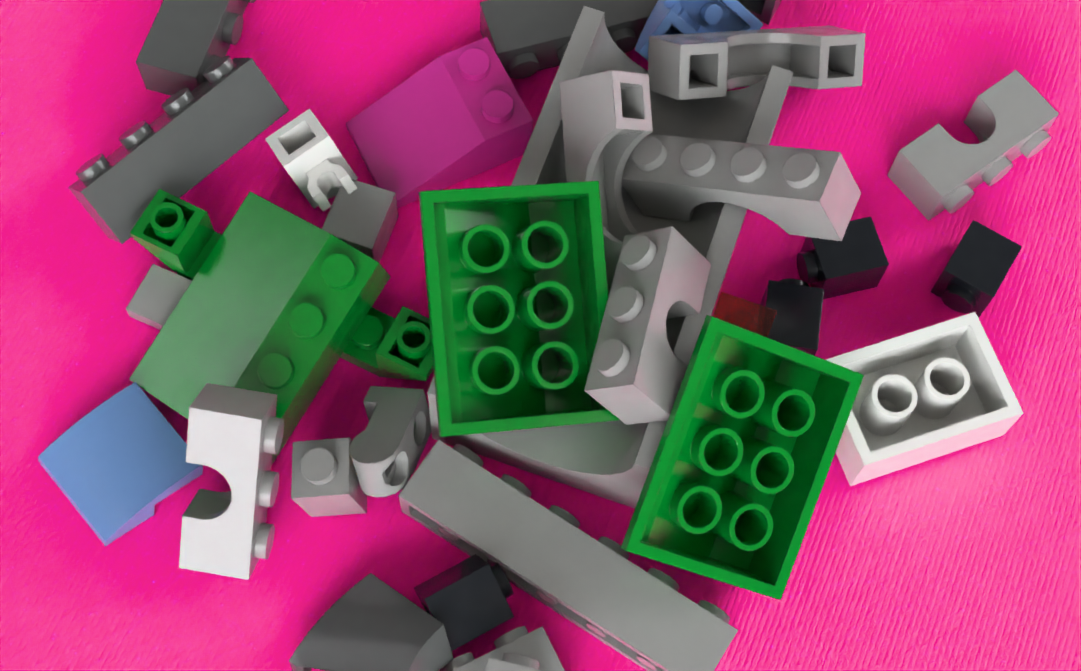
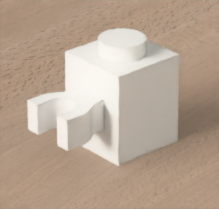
M310 108L265 138L282 166L313 208L319 206L323 212L330 208L332 205L328 199L336 196L340 186H343L348 194L357 189L352 179L357 180L358 177Z

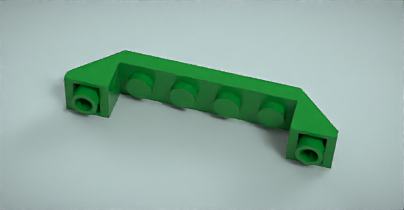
M161 189L158 190L130 232L131 237L175 273L190 280L194 279L222 235L214 231L207 211ZM402 306L396 318L371 307L340 358L379 377L427 381L433 371L429 318Z

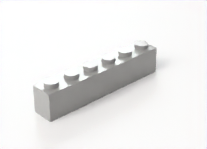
M438 439L398 495L401 512L467 555H478L490 567L497 563L509 582L646 671H714L738 632L736 628L728 624L730 617L722 609L705 600H700L698 604L678 592L680 586L670 576L655 568H650L646 572L627 560L630 556L629 553L623 550L621 545L604 536H601L597 541L579 529L580 522L568 511L556 505H551L549 509L530 498L532 493L522 482L507 474H503L501 478H498L482 467L484 464L482 459L463 445L455 444L451 448Z

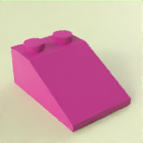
M485 37L438 56L346 122V127L376 186L396 193L398 209L419 200L420 191L443 190L524 155L533 132L534 120L491 43Z

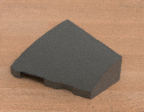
M370 573L348 590L322 615L289 659L292 671H311L312 668L325 671H439L454 658L444 624Z

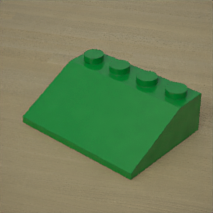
M599 181L420 191L419 201L439 437L619 420L584 391L609 297Z
M249 192L129 380L133 383L136 382L139 387L186 419L189 416L190 405L206 383L276 394V417L284 419V433L278 454H272L273 464L391 276L379 262L334 235Z
M706 315L621 548L627 552L781 600L864 375L713 316Z

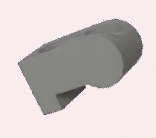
M370 386L363 401L369 420L368 425L364 431L355 436L349 448L361 490L368 496L377 498L396 494L405 487L411 474H413L431 434L430 414L424 389Z

